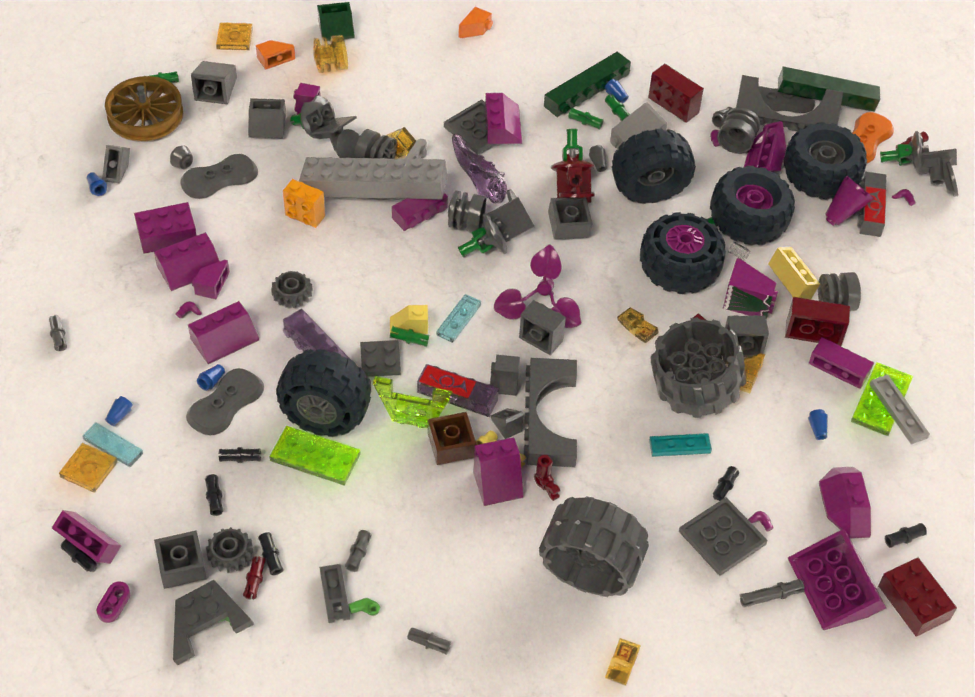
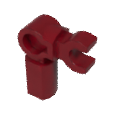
M542 455L537 460L534 480L539 487L547 491L551 500L554 501L560 497L558 492L561 490L558 485L554 484V479L551 476L553 461L548 455Z

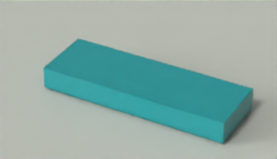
M708 433L650 436L649 438L652 457L711 454L712 451Z

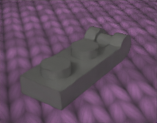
M341 564L319 567L328 623H333L338 619H343V621L350 620ZM341 606L342 610L333 611V607Z

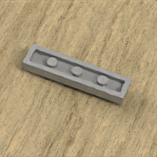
M889 375L871 380V388L910 444L928 439L930 433Z

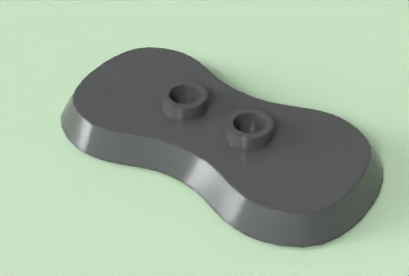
M759 86L762 99L775 112L807 113L815 108V99L778 92V88Z
M233 154L215 165L189 169L182 176L180 183L183 191L189 197L201 199L213 195L224 187L247 184L253 181L258 175V169L248 156Z
M241 368L233 369L223 376L217 389L212 394L198 400L189 408L186 420L193 429L202 434H219L228 428L237 411L256 401L262 395L264 384L258 376L248 370Z

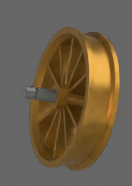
M140 76L127 79L117 84L105 99V110L110 128L117 135L129 140L150 141L164 137L174 131L183 118V106L179 90L171 82L159 77ZM147 91H154L148 98ZM131 95L134 100L126 98V96ZM155 117L161 118L163 121L158 122ZM139 119L142 120L141 126H134ZM151 120L153 125L145 126V121Z

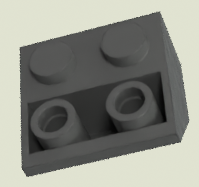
M250 98L248 136L252 138H283L286 119L285 99Z

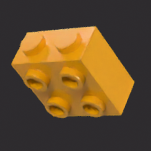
M294 179L283 189L285 215L316 228L325 217L324 192Z

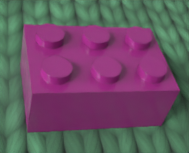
M188 202L134 213L143 254L154 252L197 236Z

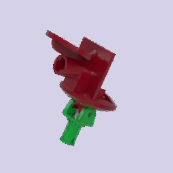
M566 129L567 145L562 149V161L551 166V169L556 171L557 198L586 197L587 203H591V197L595 196V192H591V170L594 169V165L582 160L583 148L577 145L578 129Z

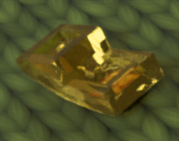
M631 307L617 316V320L644 343L658 334V327L645 321L644 314Z
M620 638L605 678L626 686L641 645Z

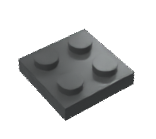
M399 340L360 342L361 366L365 372V377L401 375Z

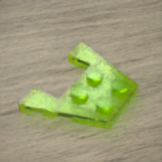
M375 376L373 385L392 421L399 424L414 425L419 428H428V419L440 416L452 394V391L434 388L431 400L393 392V379Z

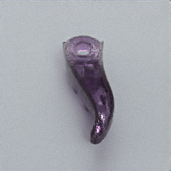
M453 134L452 143L457 161L472 180L478 195L486 196L492 203H502L507 195V184L503 178L505 173L499 172L495 168L494 162L486 161L484 156L471 152L461 135Z

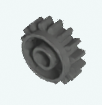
M298 271L281 273L279 277H275L276 282H272L271 292L274 301H278V305L284 303L285 308H288L289 305L296 308V304L303 306V301L309 302V297H312L313 288L310 278H306L305 274H301Z
M232 527L225 530L221 529L220 532L213 534L214 537L212 539H208L209 546H206L208 561H211L213 568L218 565L220 572L224 568L227 569V573H230L231 568L239 571L238 566L246 567V561L252 560L251 554L254 552L252 540L248 539V534L242 533L241 529L236 530L232 529Z

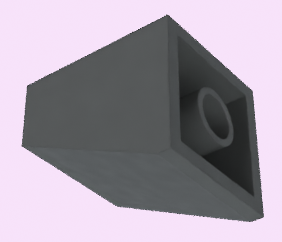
M202 61L191 73L194 100L228 105L237 79L236 65Z

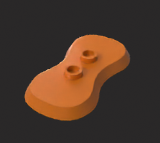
M867 112L858 117L852 132L864 144L867 153V163L874 160L878 145L889 139L894 133L891 121L874 112Z

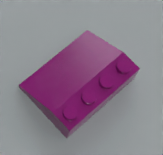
M844 529L788 557L797 578L801 579L804 584L805 595L823 630L865 619L886 609L879 592Z

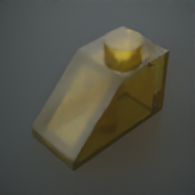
M405 127L386 135L397 140L396 157L398 158L404 155L407 156L416 143L415 138Z
M761 353L744 358L746 384L741 386L740 390L751 393L763 365L765 354Z

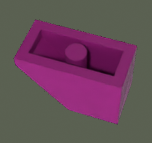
M228 260L219 261L199 270L197 276H194L192 280L195 295L217 299L230 273Z

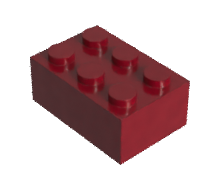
M663 64L652 72L648 98L687 123L699 114L704 88L667 64Z
M793 297L786 320L785 338L818 343L821 338H825L842 346L849 325L850 306Z
M919 557L884 573L878 585L916 637L951 620L957 609L956 605Z

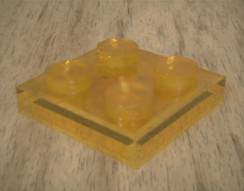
M220 23L216 42L217 49L250 50L253 31L252 24Z
M82 443L61 469L59 475L60 478L95 493L118 463L117 458Z

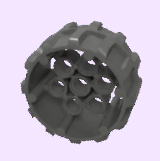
M697 317L690 318V321L680 324L674 323L669 326L670 329L663 336L657 338L655 341L656 351L650 357L660 399L667 401L672 411L678 414L686 413L692 415L693 418H701L702 415L713 413L715 415L722 413L725 407L735 403L740 398V387L746 384L743 348L738 344L737 334L733 330L728 331L725 327L721 326L720 321L714 319L712 321L699 320Z
M588 496L585 498L570 497L563 504H559L556 507L540 544L539 556L543 558L544 567L550 570L563 583L565 582L582 592L602 597L621 596L627 593L628 589L635 583L649 547L647 541L648 532L646 528L641 526L635 516L611 502H605Z

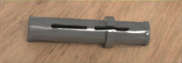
M801 579L786 583L779 582L772 587L740 594V602L743 607L773 599H786L787 596L804 592V584Z

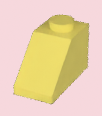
M408 305L390 317V333L392 332V326L405 330L413 329V332L428 334V305Z

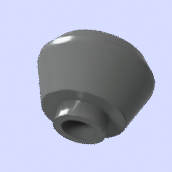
M178 146L170 154V163L174 167L185 169L191 166L193 162V156L187 146Z

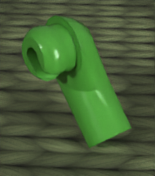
M363 598L348 604L351 614L363 611L374 616L380 611L379 604L369 598Z

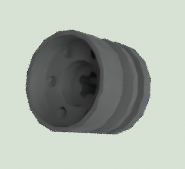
M743 107L731 109L726 114L718 132L719 144L725 150L735 154L747 152L752 147L760 128L758 116L751 110Z
M366 129L357 141L354 158L395 159L397 140L386 135L381 136L376 131Z
M455 191L448 208V227L454 228L457 222V229H461L464 222H466L467 231L473 232L482 228L483 214L486 211V196L474 194L471 201H468L467 192H464L461 198V191Z
M855 272L840 273L839 276L836 273H831L830 275L821 274L819 278L820 286L818 287L819 301L850 306V311H856L859 308L861 287Z

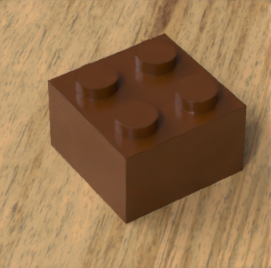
M467 412L428 419L427 433L437 465L474 458V447L477 444Z

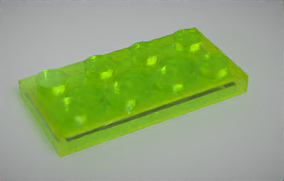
M876 362L851 422L889 436L894 419L871 388L870 382L873 379L889 375L903 397H905L913 376Z
M286 426L269 458L271 462L345 486L360 456V449Z

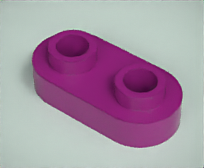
M121 581L114 582L107 589L96 609L97 615L102 622L110 623L119 617L130 598V590L126 583Z

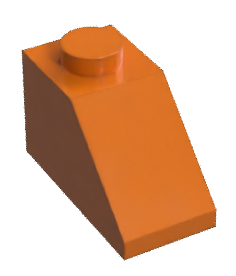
M474 7L459 24V38L484 35L492 27V13Z
M269 40L256 45L257 59L265 70L295 59V49L292 44Z

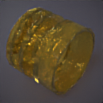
M343 35L331 36L330 44L327 43L325 37H322V45L319 38H314L313 57L319 73H324V65L327 72H330L331 64H334L336 71L348 69L347 50Z

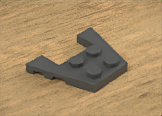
M215 580L175 600L173 661L177 665L195 656L189 638L215 623L229 617L232 629L236 634L254 625L248 615Z

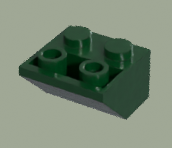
M350 2L317 5L322 42L355 38Z

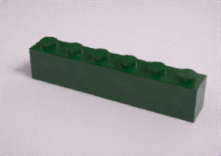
M618 51L547 92L544 96V107L556 117L567 113L571 108L580 105L585 100L603 91L605 85L610 80L615 79L617 81L628 76L631 61Z
M784 66L778 77V92L822 101L826 89L843 92L841 105L875 112L880 102V86Z

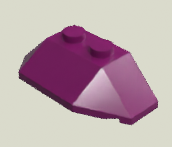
M782 121L766 124L763 127V131L755 137L752 147L748 150L744 167H762L772 173L781 171L787 148Z
M854 467L832 468L819 481L827 518L840 530L844 529L850 539L870 538L871 506L862 472Z

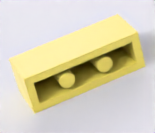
M792 247L777 248L768 265L791 293L792 297L811 300L820 283Z

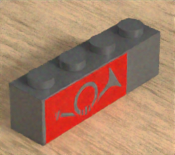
M865 171L864 178L861 179L859 186L874 199L858 211L860 214L857 220V226L860 227L859 234L877 237L882 235L885 226L887 174Z

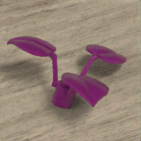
M551 244L537 252L530 262L532 272L538 277H543L537 288L524 298H522L521 292L518 289H507L497 297L494 303L495 312L507 319L514 320L520 318L521 313L526 309L523 301H526L538 292L543 296L550 295L551 303L554 306L551 310L559 312L566 317L565 328H573L581 324L580 309L573 299L563 297L557 303L554 301V292L552 291L554 282L552 279H556L560 275L562 265L558 253Z

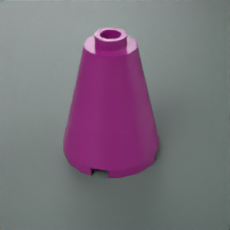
M846 176L825 213L827 216L826 220L833 226L835 224L840 225L874 198L851 180V178Z

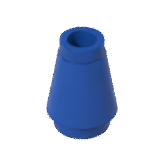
M612 79L605 85L606 93L610 96L613 94L621 103L626 102L629 98L618 80Z
M89 173L87 181L90 192L96 196L104 195L107 191L106 182L96 173Z
M217 364L200 373L197 378V384L205 391L213 389L225 373V369L220 364Z
M123 396L115 399L105 421L111 426H115L132 411L131 407L133 404Z
M822 409L813 410L809 413V423L816 440H824L827 438L828 415Z

